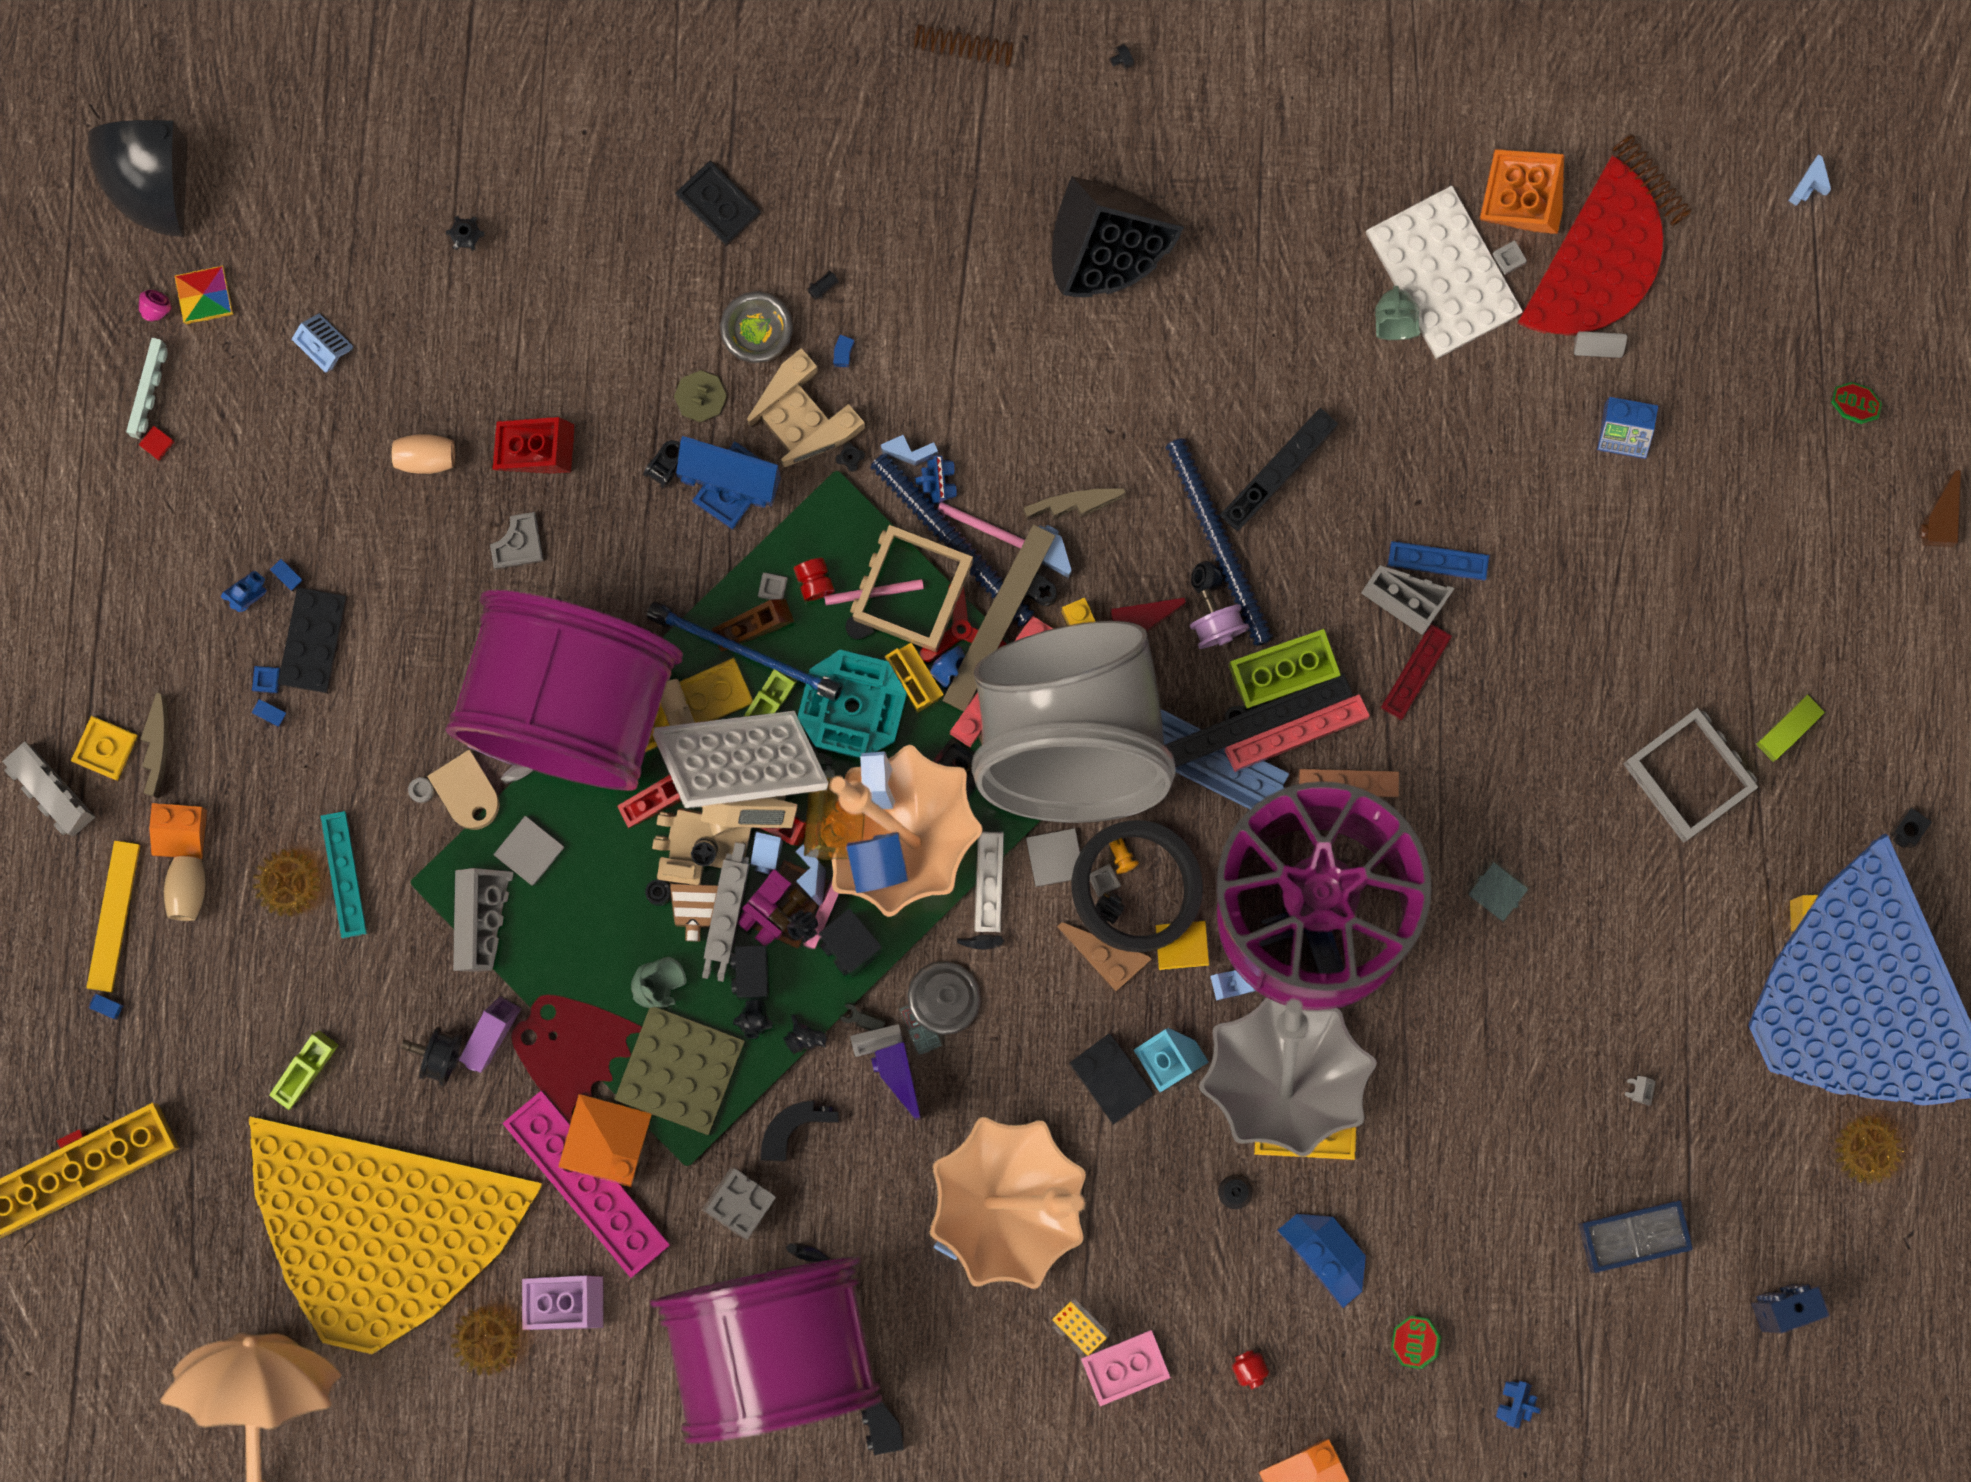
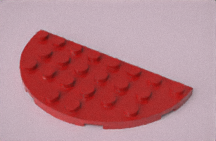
M1613 155L1525 308L1518 324L1540 333L1562 334L1563 336L1577 335L1579 331L1594 332L1617 322L1634 309L1652 285L1660 265L1663 250V232L1656 203L1652 202L1653 197L1651 193L1646 194L1649 191L1646 185L1640 187L1643 181L1640 178L1635 180V177L1638 175L1634 171L1629 172L1631 168L1626 164L1623 165V162Z

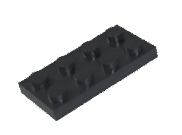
M297 587L278 685L328 694L347 602L346 596Z

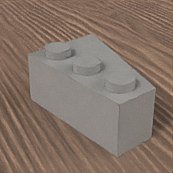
M1380 565L1361 594L1423 635L1455 588L1443 587L1426 579L1420 580L1411 577L1410 574Z

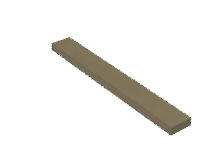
M1033 524L958 669V675L954 677L945 694L943 702L963 712L968 707L977 689L974 669L983 658L998 649L1055 538V535Z

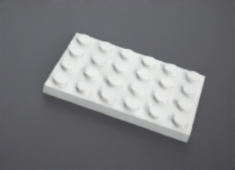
M1452 186L1366 230V235L1394 285L1410 293L1418 304L1419 329L1436 359L1523 313Z
M795 711L654 728V739L685 808L827 790L828 781Z

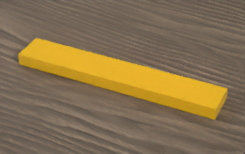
M114 841L87 989L113 993L141 846L139 844Z

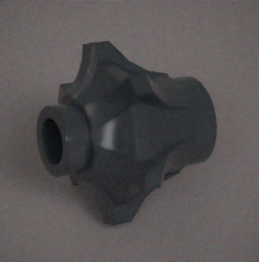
M459 216L454 217L456 222L450 230H446V235L451 236L454 242L453 249L456 251L460 248L476 250L475 244L479 238L485 237V232L480 231L476 224L478 219L475 216L471 219H460Z
M759 1000L746 1001L741 1014L733 1020V1025L741 1028V1032H744V1036L749 1039H757L759 1034H764L765 1030L773 1028V1022L766 1014L765 1003Z

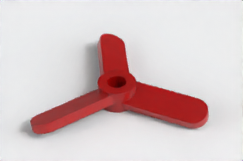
M964 586L952 613L953 625L944 633L937 653L926 648L921 649L920 657L924 662H931L959 641L966 640L972 643L979 629L972 627L968 622ZM957 627H964L966 632L964 634H959L957 632ZM1002 640L998 649L1007 645V643Z

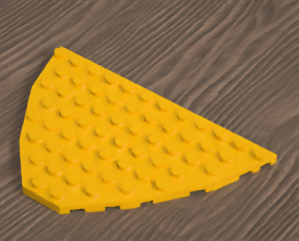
M255 1117L249 1118L253 1155L254 1193L257 1204L263 1215L264 1223L282 1268L285 1282L290 1290H292L322 1343L374 1354L433 1317L503 1251L542 1187V1183Z

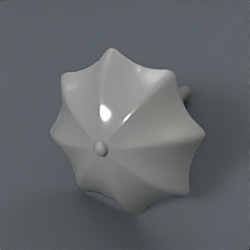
M1265 998L1259 1007L1248 1015L1232 1022L1218 1024L1213 1028L1214 1055L1207 1074L1200 1082L1199 1089L1223 1111L1236 1142L1270 1143L1286 1148L1298 1156L1305 1157L1326 1137L1343 1129L1357 1127L1364 1122L1363 1092L1368 1077L1375 1069L1377 1063L1375 1058L1364 1051L1351 1037L1345 1026L1340 1009L1304 1010L1302 1009V1003L1297 999L1289 1000L1285 1006Z

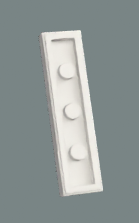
M982 831L977 839L974 928L976 932H1000L1003 832Z

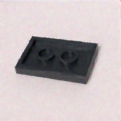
M711 160L675 192L679 200L725 246L761 214V211Z

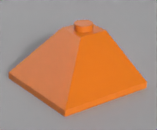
M1495 150L1480 220L1532 232L1558 234L1563 211L1564 155Z
M579 1094L558 1167L632 1187L652 1114Z
M1328 1438L1259 1471L1263 1482H1349Z

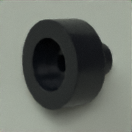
M1123 43L1115 47L1116 55L1109 58L1111 65L1115 67L1121 64L1125 70L1134 66L1133 58L1127 46Z

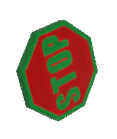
M1854 382L1835 387L1831 401L1843 418L1860 424L1878 419L1882 406L1881 401L1870 388Z
M1409 1316L1394 1328L1391 1349L1402 1366L1423 1369L1438 1357L1441 1336L1430 1319Z

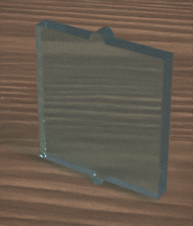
M1493 863L1486 873L1478 878L1479 882L1468 895L1503 922L1513 908L1518 907V902L1528 889L1497 864Z

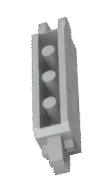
M735 842L733 854L727 853L726 859L723 860L704 959L706 960L702 978L708 979L711 974L712 960L721 962L717 977L718 981L723 982L727 964L731 961V953L733 952L738 927L737 922L740 918L750 864H748L749 858L744 857L745 843Z

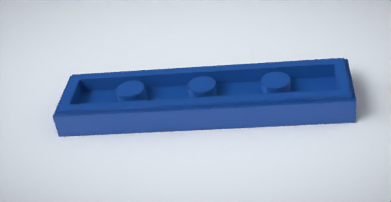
M1391 541L1387 567L1485 581L1489 555Z

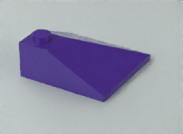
M904 1042L875 1051L876 1057L871 1058L874 1073H880L882 1080L915 1121L921 1120Z

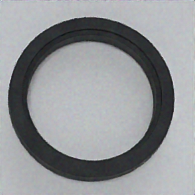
M1130 820L1104 828L1084 846L1075 862L1072 873L1071 888L1073 902L1083 924L1103 943L1126 952L1153 951L1171 944L1190 927L1201 905L1203 893L1202 875L1193 852L1176 833L1150 821ZM1139 837L1153 841L1163 847L1174 858L1181 871L1184 882V898L1181 909L1175 920L1159 933L1147 936L1124 933L1111 926L1100 915L1093 902L1090 891V874L1093 863L1100 851L1110 842L1117 839Z

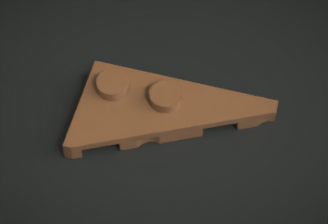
M1062 922L1057 926L1115 992L1152 960L1149 956L1139 952H1126L1113 948L1100 941L1093 934Z

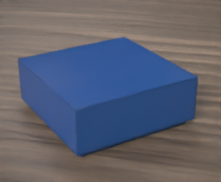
M255 666L252 691L278 694L280 668Z

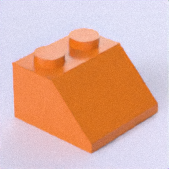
M152 803L149 827L152 856H187L202 859L207 810L197 806Z

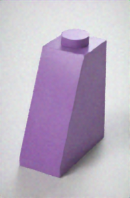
M499 996L483 1012L459 1061L463 1062L468 1069L481 1073L489 1065L521 1008Z

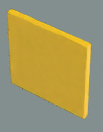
M1205 921L1192 922L1190 927L1177 940L1163 948L1157 949L1159 970L1209 965ZM1170 924L1156 925V933L1163 931Z

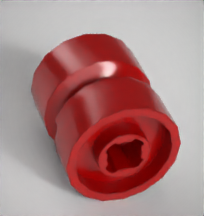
M824 558L812 559L794 567L798 582L803 583L800 588L804 601L817 600L835 592L831 579L825 576L828 569Z

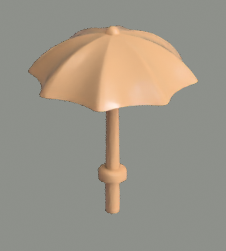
M912 745L903 747L888 759L892 767L888 785L895 800L893 809H882L872 801L871 791L862 783L861 767H853L847 771L845 780L842 777H835L831 781L830 787L832 791L839 795V801L831 814L818 827V835L826 844L832 860L833 890L837 893L860 896L877 906L887 917L895 915L904 906L920 898L950 893L954 888L956 872L964 854L982 833V826L974 817L967 800V774L965 769L961 767H947L932 762ZM898 832L908 881L882 889L856 893L846 847L847 844L871 840L875 835Z
M981 1117L976 1121L971 1134L958 1149L934 1163L933 1172L937 1182L938 1204L930 1233L935 1240L946 1245L958 1257L973 1286H982L996 1281H1011L1036 1289L1041 1285L1052 1264L1065 1252L1079 1246L1083 1242L1079 1211L1084 1208L1085 1204L1080 1193L1086 1173L1082 1167L1070 1161L1060 1151L1044 1121H1035L1026 1125L1016 1126L997 1123L986 1117Z
M237 1333L226 1340L206 1344L187 1354L173 1369L174 1382L160 1401L184 1410L194 1418L199 1426L246 1425L245 1482H266L262 1480L260 1427L275 1428L286 1420L300 1414L331 1407L330 1389L342 1375L325 1358L299 1346L287 1336L280 1334L253 1335Z

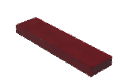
M1430 624L1380 709L1402 721L1452 637L1450 634Z

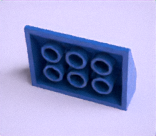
M685 436L681 438L676 472L677 477L681 478L680 482L690 486H695V483L704 485V489L712 493H718L720 490L728 493V497L742 501V498L752 500L751 504L761 508H765L766 505H773L781 480L778 465Z

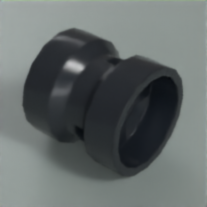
M707 836L697 839L691 851L693 861L700 866L712 864L718 853V844L713 838Z
M656 879L648 883L645 895L651 904L664 906L671 899V889L666 882Z

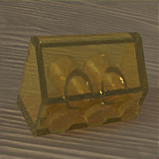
M826 778L828 781L827 790L812 791L808 794L804 856L824 860L849 859L846 846L850 842L863 841L865 814L863 812L852 814L843 809L839 803V795L832 791L830 787L833 779Z

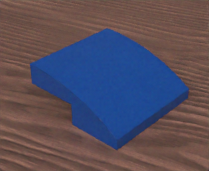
M898 832L875 835L871 840L847 844L846 847L856 893L882 889L908 881Z

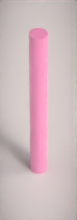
M943 502L938 507L941 513L1020 549L1025 539Z
M920 579L874 587L869 598L924 589L923 582ZM863 590L824 596L826 605L854 601L855 598L860 599Z

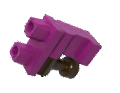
M773 869L766 881L742 908L744 912L737 924L748 932L757 922L763 929L757 934L755 939L763 946H767L775 938L778 940L782 936L788 924H790L788 918L794 914L798 906L805 907L810 900L798 889L794 888L789 894L791 900L783 908L779 907L777 903L792 885Z

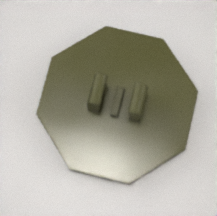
M700 370L681 378L674 398L682 416L701 423L720 415L727 395L719 377Z

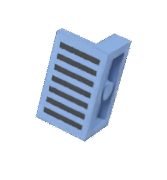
M320 314L302 322L292 337V340L326 373L333 369L340 356L353 349V346Z

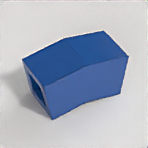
M843 335L839 336L834 348V367H849L850 354L855 344L853 339Z
M282 559L270 569L291 591L303 581Z
M260 699L252 711L254 715L277 727L280 726L286 715L285 712Z
M95 993L88 1007L117 1020L123 1005Z

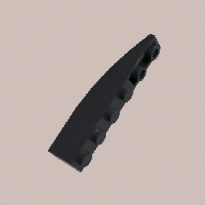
M1319 408L1219 516L1238 532L1337 429L1338 423L1322 408Z

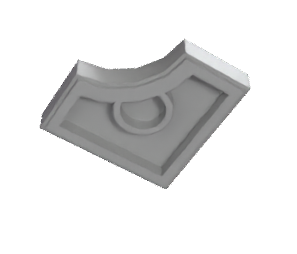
M535 512L510 516V527L506 535L500 541L490 544L495 570L544 561Z

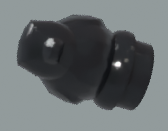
M795 1014L791 1015L793 1031L788 1032L783 1040L793 1054L802 1052L803 1049L811 1050L817 1046L826 1048L827 1035L824 1032L814 1030L800 1023Z

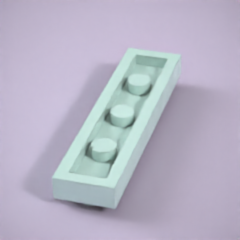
M151 339L126 431L131 437L141 439L142 433L147 431L149 420L146 417L148 410L153 408L155 402L153 391L161 380L159 369L161 362L164 363L167 358L168 349L165 348L166 345L160 339Z

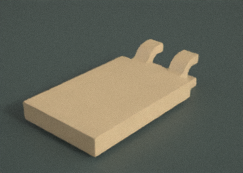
M679 808L677 815L663 811L658 815L657 825L671 826L669 838L656 835L652 849L670 850L669 858L694 862L691 857L694 843L697 839L706 836L713 838L718 844L717 856L713 863L708 866L722 868L723 860L726 859L727 853L733 854L735 842L746 844L744 857L747 855L751 827H736L727 833L714 837L708 823L701 821L703 812Z

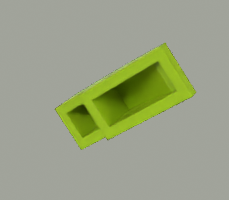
M774 669L743 717L778 713L799 680Z
M1806 695L1756 745L1774 762L1825 712L1809 695Z
M319 1030L313 1033L300 1053L294 1057L269 1096L290 1110L322 1070L338 1047V1044Z

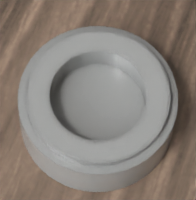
M419 777L411 781L408 793L415 802L425 803L433 797L434 787L428 779Z

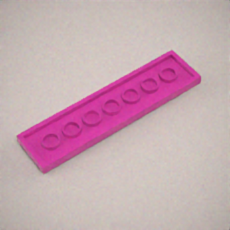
M542 1091L502 1123L630 1278L635 1276L670 1246L620 1184L558 1167L570 1124Z

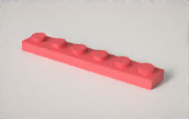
M1032 616L1016 640L1053 628ZM978 693L950 731V735L970 748L982 732Z
M1360 694L1230 745L1225 748V753L1234 772H1237L1367 720L1370 715Z

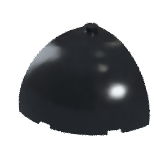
M129 120L106 123L92 128L88 132L90 162L101 189L111 203L125 217L153 232L184 237L188 141L175 122L169 120Z
M1071 176L1058 211L1053 234L1052 268L1056 285L1062 295L1087 298L1093 297L1096 294H1111L1123 290L1147 276L1158 266L1157 263L1166 253L1169 254L1173 249L1184 226L1162 209L1137 196L1102 183Z

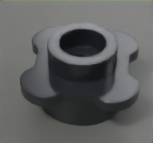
M845 443L841 454L836 456V462L839 465L843 464L848 467L850 472H854L857 470L860 460L865 458V453L863 450L853 447L851 443ZM849 455H852L853 458H852V459H848V456H849Z

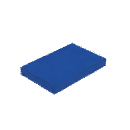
M735 441L729 448L730 451L761 460ZM703 485L692 502L733 530L750 507L752 500L742 498V501L728 497V493L720 490L718 493H712L705 490Z

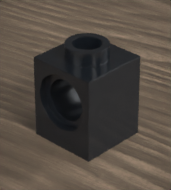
M1911 807L1904 812L1890 832V835L1894 837L1893 841L1897 845L1910 849L1916 846L1932 822ZM1905 824L1913 826V836L1906 835L1904 832Z

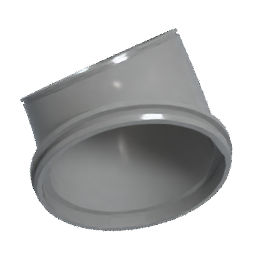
M1121 621L1088 622L1059 627L1009 643L993 651L976 665L974 676L980 703L982 746L973 756L972 774L979 792L987 801L1005 811L1032 819L1084 823L1119 819L1140 813L1153 807L1167 795L1175 776V760L1171 752L1164 746L1156 675L1147 632L1143 627Z

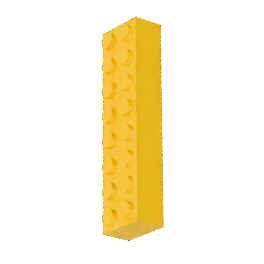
M151 1103L1 1178L0 1239L179 1150L180 1148L159 1104Z

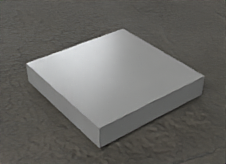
M525 816L494 853V856L530 885L534 886L564 847Z
M1075 828L1026 838L1035 887L1072 880L1073 868L1080 854Z

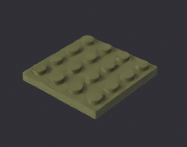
M656 1007L649 1008L614 1100L709 1135L745 1041Z

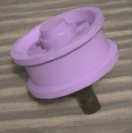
M1208 588L1200 592L1209 614L1190 624V628L1192 630L1195 629L1199 637V649L1217 644L1219 646L1233 641L1234 637L1250 628L1248 624H1244L1239 613L1242 609L1241 605H1233L1218 610L1210 589Z

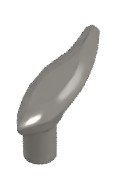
M514 765L504 773L501 780L509 784L512 781L525 777L533 770Z

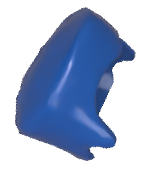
M957 646L947 651L933 663L930 674L944 687L950 686L954 677L958 675V669L963 658H965L962 648Z

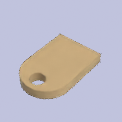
M470 750L427 776L450 815L460 826L470 830L482 829L491 824L496 818L500 807L498 794ZM480 808L486 809V817L483 820L477 821L474 819L476 810Z

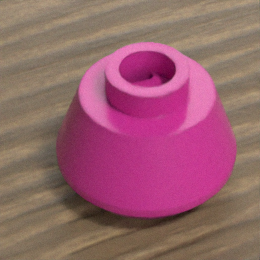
M146 290L140 293L139 312L145 320L157 321L170 312V300L161 292Z

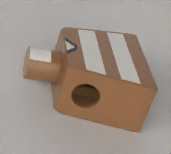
M671 884L675 925L686 927L685 941L700 942L701 927L710 928L718 886Z

